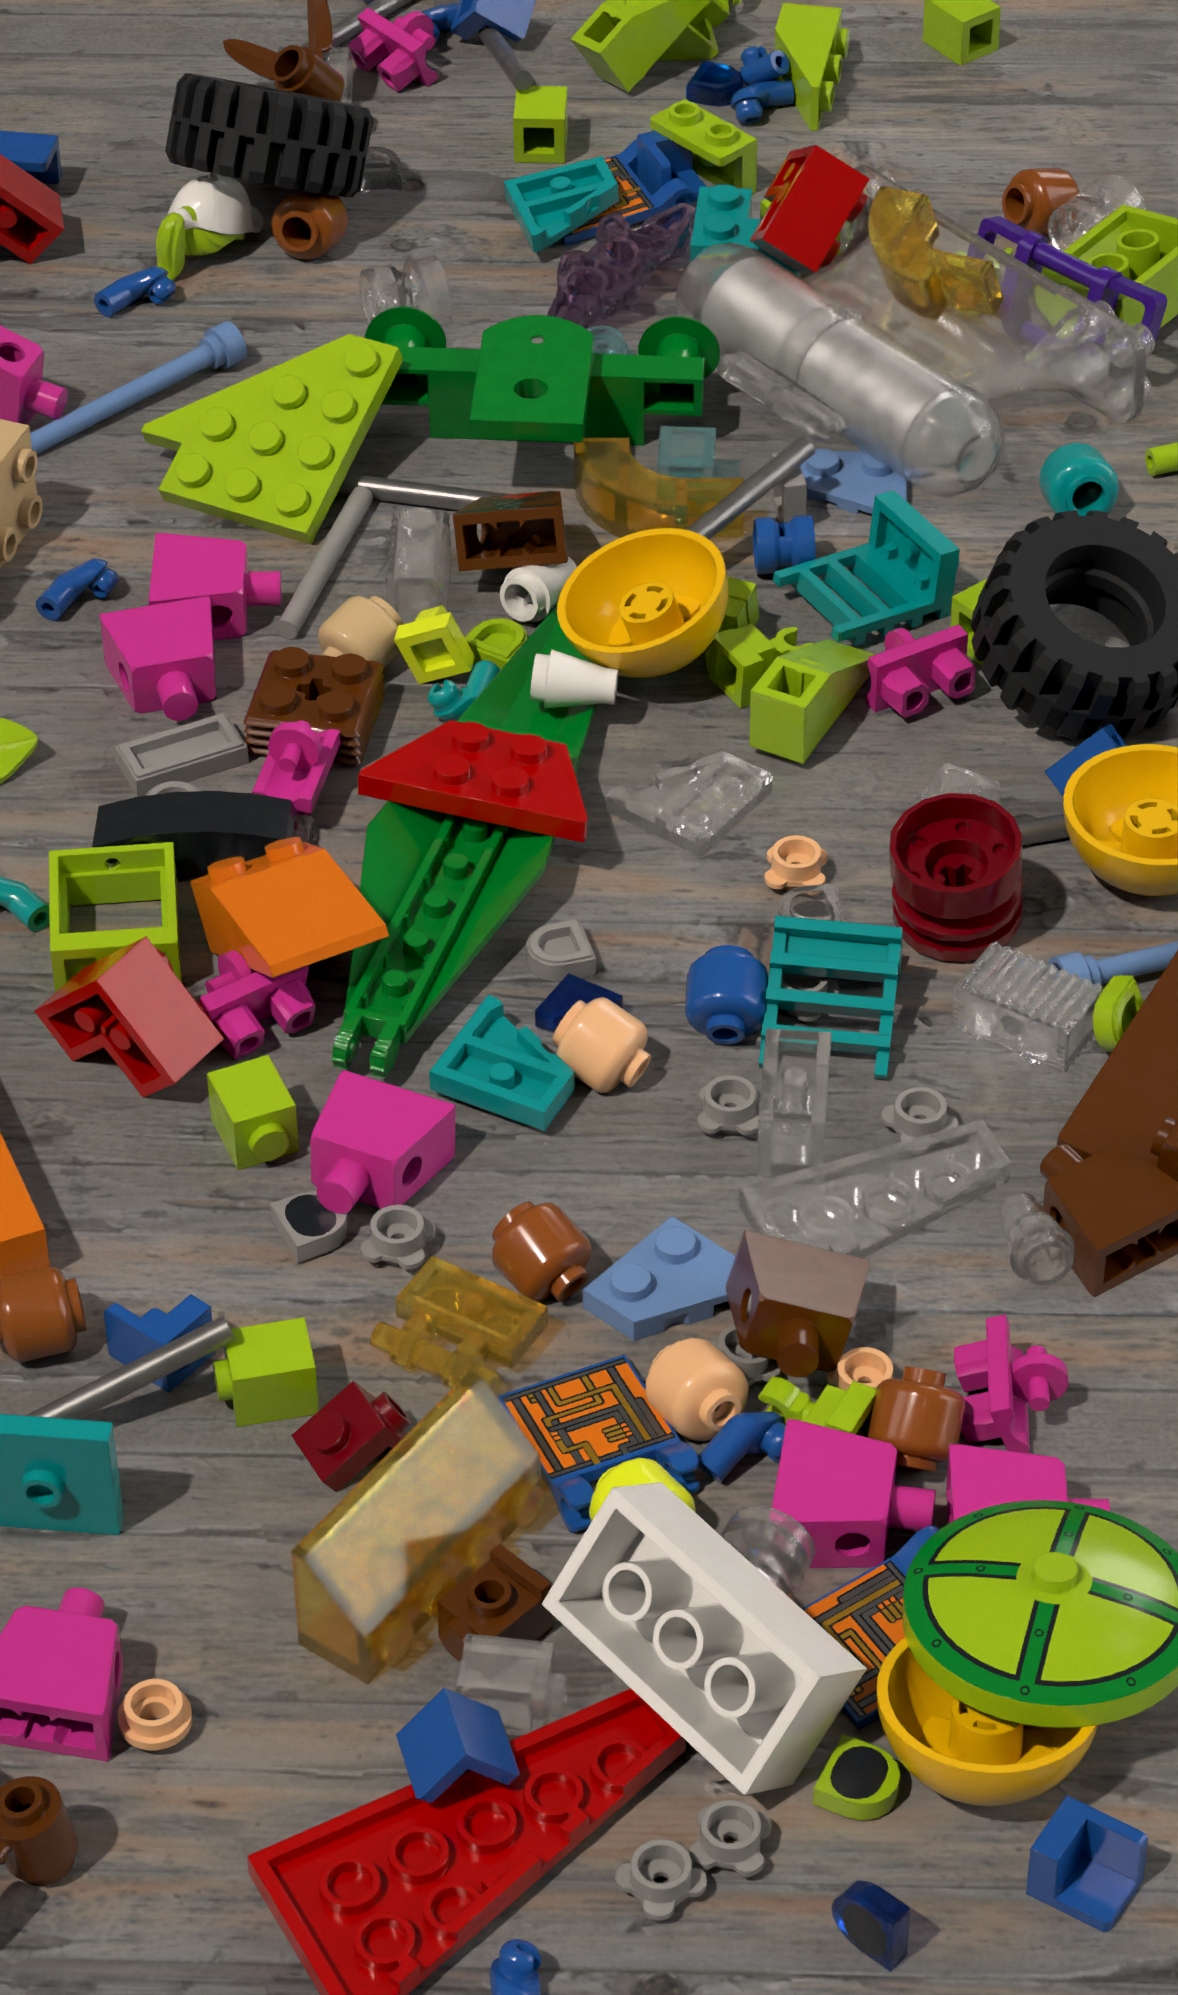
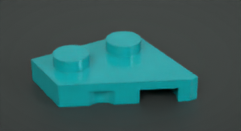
M603 156L503 181L506 200L533 253L544 250L619 202L618 184Z

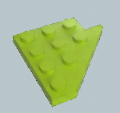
M347 334L144 424L141 433L147 443L177 451L158 489L163 500L312 545L404 360L399 347Z

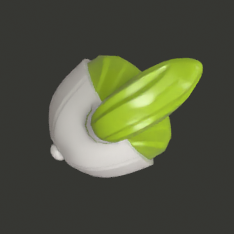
M212 173L195 178L185 184L174 198L168 212L169 215L163 219L157 232V266L169 272L167 277L173 281L184 267L185 256L212 254L233 240H243L245 233L260 232L264 224L260 212L251 206L248 194L241 183L234 178Z

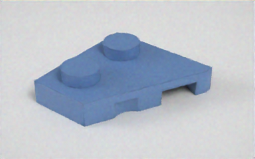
M876 448L868 451L816 449L815 454L800 466L807 484L806 498L815 501L831 502L840 509L856 514L860 511L872 514L875 495L891 490L896 491L907 501L906 463L885 449Z
M671 1216L583 1289V1308L633 1341L662 1333L668 1327L675 1324H692L714 1317V1305L728 1301L726 1282L735 1255Z

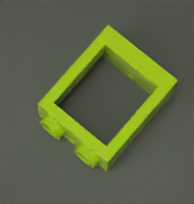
M173 842L50 850V955L55 992L84 967L146 936L155 948L166 955L171 962L173 972L182 983L178 888ZM115 858L118 862L110 864L106 860ZM161 900L162 926L70 933V906Z

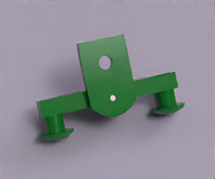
M406 306L389 308L379 313L372 319L365 333V338L399 347L404 359L381 405L429 406L430 438L644 446L645 414L702 416L704 379L712 374L720 359L719 342L711 329L702 322L685 316L666 317L650 325L641 336L638 345V355L594 353V335L572 321L545 315L511 318L483 331L480 349L446 348V336L438 321L423 310Z

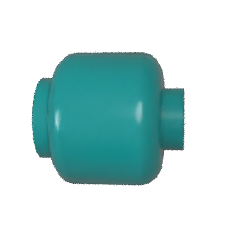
M1071 443L1059 447L1047 457L1041 467L1039 476L1041 493L1055 513L1077 510L1079 516H1086L1087 512L1091 510L1110 513L1117 502L1120 488L1117 473L1100 450L1088 444Z

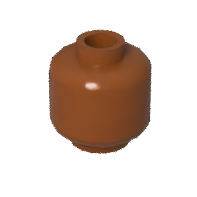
M1058 167L1033 168L1019 171L1011 179L1002 198V210L1007 220L1028 231H1035L1043 236L1062 235L1068 232L1074 226L1082 206V196L1076 181L1069 172Z
M294 190L282 199L275 208L271 221L272 232L279 247L288 255L300 260L316 259L331 250L345 235L348 224L347 210L339 196Z
M530 1201L524 1202L508 1212L500 1220L492 1233V1239L495 1241L492 1248V1262L494 1266L520 1295L530 1302L537 1303L547 1300L552 1296L559 1302L573 1296L589 1277L584 1268L591 1257V1242L562 1209L553 1203L534 1205Z
M54 1266L0 1278V1343H4L7 1353L12 1360L16 1362L32 1361L67 1353L75 1347L78 1339L77 1333L87 1331L84 1309L76 1278L65 1280L63 1273Z
M905 1366L902 1379L889 1378L878 1384L870 1418L868 1438L891 1443L898 1450V1467L935 1473L937 1462L943 1463L948 1461L949 1444L959 1443L965 1400L959 1392L944 1387L945 1373Z

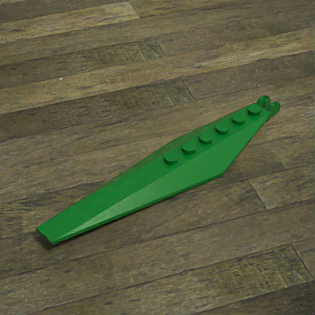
M556 605L457 721L463 723L476 722L487 728L520 735L533 734L542 737L544 740L566 744L576 774L597 704L545 709L544 702L530 700L532 672L536 653L550 655L553 649L588 661L578 653L565 636L558 621ZM387 801L367 826L359 892L384 921L389 936L352 949L344 1021L339 1033H337L332 1050L331 1060L334 1067L349 1068L358 1053L362 1035L378 1039L372 1048L369 1059L371 1075L385 1078L390 1074V1069L393 1068L396 1062L400 1044H405L544 874L556 837Z

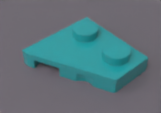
M487 995L429 1071L430 1090L543 1131L547 1129L575 1091V1071L557 1054L546 1051L542 1046L541 1039L527 1026L518 1030L504 1016L503 1003L491 995Z

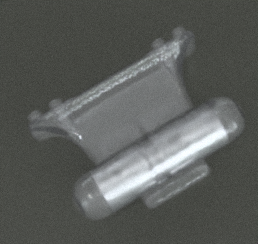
M866 165L854 167L855 170L870 178L863 190V193L868 195V198L858 217L852 223L847 221L844 223L842 234L846 247L830 265L824 266L817 270L816 273L802 279L754 248L727 242L703 249L686 265L675 294L678 315L702 322L715 334L719 342L721 357L717 370L718 374L725 381L813 440L825 441L836 433L920 490L946 498L975 491L997 469L1005 445L1001 415L989 401L1020 391L1036 389L1057 390L1069 393L1110 420L1121 424L1136 419L1142 412L1143 402L1148 400L1152 393L1151 384L1145 375L1146 356L1154 350V338L1145 325L1136 323L1130 326L1115 316L1113 309L1107 302L1103 300L1092 302L1069 287L1059 285L932 208L929 198L922 190L916 188L909 191L897 184L892 174L884 167H879L875 170Z

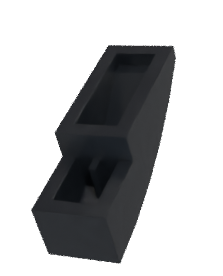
M223 791L171 792L134 797L98 807L92 847L173 842L176 876L181 882L208 874L207 867L223 859L243 857L244 861L247 862L266 855L265 846L278 840L293 837L296 808L289 799L252 793ZM111 858L106 860V862L114 864L117 863L118 860L115 858Z

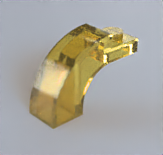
M886 186L879 188L869 213V237L885 285L896 301L911 312L934 321L938 320L946 306L955 307L961 311H973L995 316L1004 302V297L993 262L933 248L932 246L940 232L928 195Z
M584 438L583 442H573L574 488L577 500L590 519L607 532L619 538L649 529H687L744 482V478H677L655 473L642 466L634 458L630 450V438ZM744 512L713 537H743Z

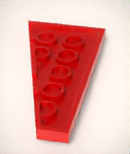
M630 1688L509 1741L520 1773L509 1785L467 1769L434 1802L429 1804L415 1797L412 1784L248 1855L249 1875L320 1995H408L686 1750V1740Z

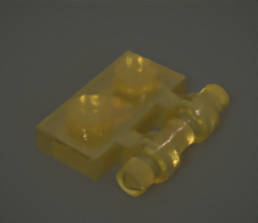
M431 1256L395 1298L396 1317L407 1321L406 1324L399 1329L386 1322H379L372 1332L370 1344L390 1354V1362L412 1371L419 1367L441 1377L442 1385L462 1395L472 1391L490 1399L499 1388L501 1375L483 1367L484 1363L488 1359H492L509 1368H513L548 1326V1306L435 1256ZM438 1335L459 1346L452 1353L430 1342Z

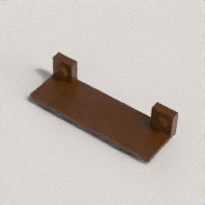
M1178 950L1060 1131L1057 1139V1146L1067 1144L1083 1159L1114 1144L1125 1145L1176 1181H1178Z

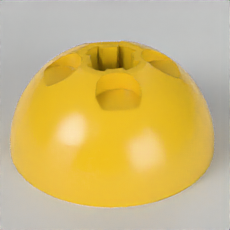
M657 528L632 533L601 547L588 556L572 572L559 595L557 603L558 621L568 641L589 662L605 668L619 669V676L652 678L666 675L683 668L695 660L716 637L724 620L728 604L729 583L727 569L722 554L714 543L696 532L678 528Z
M1159 744L1123 746L1100 753L1084 762L1071 775L1063 795V814L1066 829L1071 843L1081 860L1098 877L1123 891L1144 896L1178 894V747Z
M906 1637L899 1641L886 1656L877 1678V1706L881 1724L891 1748L901 1763L912 1775L933 1791L965 1804L1005 1806L1020 1803L1045 1793L1065 1779L1080 1763L1089 1749L1098 1725L1075 1728L1032 1726L1000 1719L968 1706L947 1693L924 1672L915 1660Z

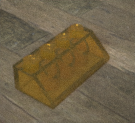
M469 1371L291 1551L299 1645L367 1685L387 1664L393 1665L405 1655L413 1637L432 1617L438 1618L437 1601L490 1560V1551L497 1545L502 1544L518 1526L525 1527L530 1524L542 1506L544 1491L541 1489L540 1455L481 1376Z

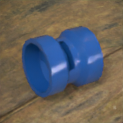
M812 515L794 516L789 522L778 523L772 517L754 518L753 552L757 575L774 574L780 567L788 568L816 559L815 531Z

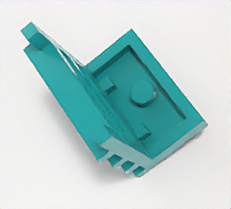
M891 490L874 497L868 543L775 571L773 582L778 587L791 584L795 590L834 625L831 637L835 641L841 642L849 639L857 646L865 643L866 633L875 630L885 637L889 631L894 630L895 624L906 621L913 628L922 625L923 615L934 612L940 619L950 616L956 573L959 567L960 549L896 491ZM847 566V568H848L850 571H852L863 583H865L876 595H878V596H879L889 607H891V608L889 609L878 597H876L865 585H863V584H862L853 574H851L845 567ZM817 575H819L821 579H823L835 592H837L849 605H851L862 616V618L857 613H855L842 599H840L828 586H826L817 577Z
M775 915L769 979L765 997L766 1011L761 1031L759 1068L772 1069L774 1045L874 1054L876 1055L874 1079L887 1080L897 983H900L903 927ZM783 973L881 982L884 983L883 998L781 988ZM785 1009L880 1019L879 1034L777 1024L778 1010Z

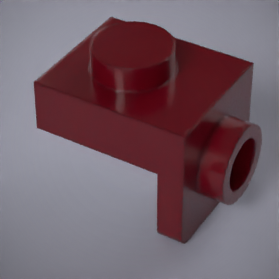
M354 1380L291 1435L320 1480L335 1492L339 1491L388 1446L406 1460L418 1451L404 1431L411 1423V1420L400 1405L384 1391L377 1397L373 1396Z

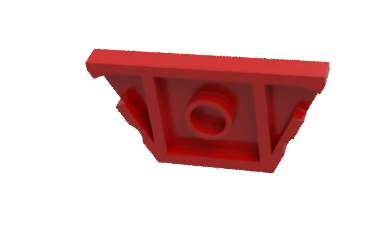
M450 720L366 766L358 774V795L582 843L587 838L588 817L567 745L544 740L537 735H520L487 728L476 722L463 723Z

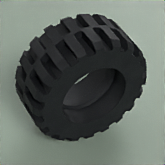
M185 73L176 85L165 151L171 163L183 167L277 187L352 198L362 186L373 118L368 108L249 83Z
M1077 510L1055 513L1052 521L1048 516L1041 517L1028 523L1025 530L1015 532L1006 542L994 563L972 614L971 628L974 636L971 641L974 654L978 661H984L981 671L991 688L998 685L1002 690L1000 694L1001 700L1013 711L1017 707L1028 714L1026 721L1039 728L1046 724L1058 729L1057 735L1075 739L1078 734L1087 735L1089 738L1101 728L1111 723L1121 738H1128L1140 734L1143 728L1154 727L1166 717L1169 709L1174 708L1178 701V552L1173 554L1166 547L1168 544L1167 540L1155 531L1149 535L1138 529L1139 522L1126 517L1121 518L1120 521L1109 519L1108 512L1095 510L1088 511L1086 516H1079ZM1072 604L1100 613L1121 630L1130 646L1120 648L1094 644L1077 636L1060 622L1050 605Z

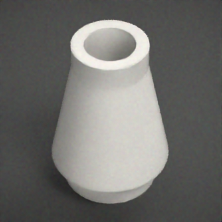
M568 557L567 563L528 565L511 570L506 575L504 583L500 588V601L504 610L513 619L521 622H537L544 619L558 602L565 582L577 568L575 562Z
M553 649L550 655L536 653L532 672L530 700L544 702L545 709L592 704L614 705L619 669L605 668Z

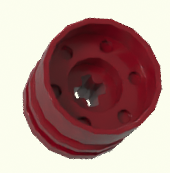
M946 793L923 799L903 812L892 828L889 847L890 872L893 880V920L896 927H903L902 939L921 954L940 961L960 962L989 956L1008 944L1022 924L1023 878L1021 876L1022 834L1014 817L997 802L975 794Z

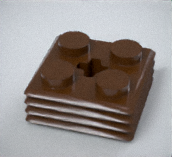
M298 647L273 650L267 657L244 719V724L246 725L244 732L247 734L245 742L248 743V753L268 755V743L272 731L281 722L303 720L308 722L315 732H322L327 729L340 730V746L333 763L353 766L360 765L385 697V692L383 691L385 675L382 673L384 665L376 661H367L362 656L352 653L332 657L308 654L305 650Z

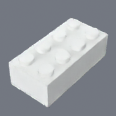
M662 1482L613 1487L542 1602V1605L744 1795L793 1785L867 1670L860 1661Z

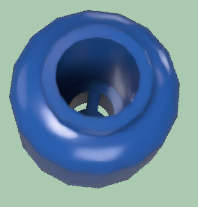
M722 945L709 949L691 964L687 974L685 1014L688 1023L699 1033L705 1034L710 1041L723 1045L736 1044L742 1041L745 1036L753 1035L760 1030L766 1011L765 997L769 979L766 966L747 949L739 946Z

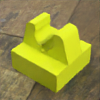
M444 605L422 610L414 622L398 626L394 641L418 684L472 670L475 655L451 612L447 613Z

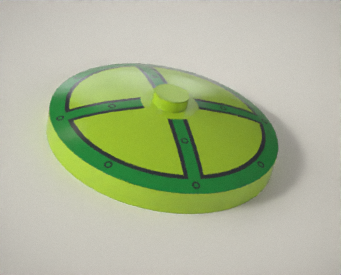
M1028 1500L986 1507L964 1515L941 1528L925 1542L913 1558L904 1583L902 1614L904 1635L915 1660L938 1686L951 1696L983 1713L1020 1724L1053 1728L1087 1727L1118 1721L1152 1707L1178 1687V1553L1162 1538L1137 1522L1119 1514L1085 1504L1052 1500Z

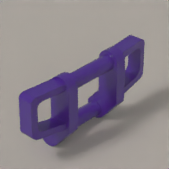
M1001 216L985 218L980 223L968 269L975 279L1002 298L1001 309L1005 326L1009 333L1021 339L1031 337L1078 360L1082 369L1095 375L1101 374L1107 367L1112 348L1135 355L1153 349L1167 306V297L1163 293L1124 277L1121 272L1108 266H1103L1099 269L1049 245L1047 237L1035 231H1028ZM997 234L1018 244L1008 280L990 266V256ZM1043 266L1089 288L1076 335L1038 317L1036 301L1033 298ZM1120 293L1140 301L1144 305L1145 312L1136 339L1108 331Z

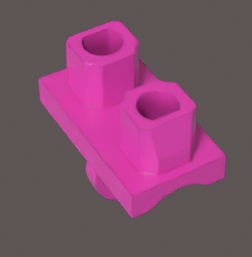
M369 7L357 16L363 32L347 45L356 66L368 73L381 60L385 59L376 68L385 84L397 93L414 79L426 87H429L438 79L436 71L428 67L425 61L426 50L432 49L435 44V38L433 37L434 25L429 16L419 11H413L404 17L396 18L394 23H392Z
M959 624L916 640L906 629H894L886 634L884 641L885 651L868 657L871 688L870 692L866 695V704L875 713L892 707L906 718L922 712L929 703L930 692L942 689L948 696L957 699L971 694L975 689L976 667L967 656L968 633Z
M299 720L297 722H281L272 731L268 743L269 752L254 785L252 794L291 800L296 808L294 829H304L307 826L339 749L340 730L327 729L322 732H315L308 722Z
M235 950L228 951L219 956L218 969L220 975L205 982L208 994L201 996L199 1000L206 1008L209 1017H211L212 1024L224 1038L220 1044L236 1060L256 1051L263 1044L265 1031L259 1024V1021L273 1015L284 1033L293 1034L309 1027L313 1023L316 1009L306 987L308 965L272 978L250 969L245 959Z
M1006 1314L986 1318L987 1340L954 1347V1366L963 1391L969 1392L989 1388L988 1392L963 1397L965 1400V1410L961 1431L968 1444L1001 1437L1007 1451L1029 1453L1028 1403L1032 1410L1044 1411L1049 1408L1051 1401L1061 1397L1069 1386L1067 1366L1061 1359L1047 1354V1350L1042 1346L1030 1347L1026 1355L1023 1354L1022 1350L1012 1346L1010 1343L1009 1320Z

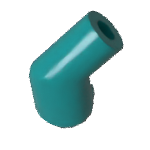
M483 660L475 663L466 686L459 690L456 684L450 680L444 681L443 688L439 683H436L428 693V702L434 707V715L440 720L447 722L450 720L457 721L497 675L500 668L491 661Z
M0 876V905L11 912L30 931L39 932L45 929L50 924L49 905L25 883Z

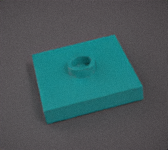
M0 1414V1526L120 1535L124 1513L113 1422Z

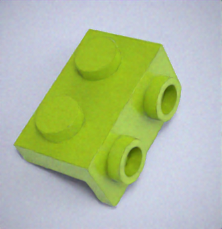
M687 99L676 102L650 117L651 129L693 152L692 169L697 175L715 185L726 184L736 188L752 189V194L756 192L757 139Z

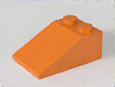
M291 837L270 843L265 846L266 855L247 862L244 861L243 857H232L217 861L207 867L209 875L190 881L210 952L220 956L228 951L235 950L245 959L250 969L272 978L389 936L384 921L326 849L302 842L300 837Z

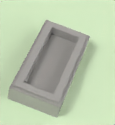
M226 713L217 714L114 746L116 764L137 797L146 795L150 789L168 781L189 782L249 763L248 747Z

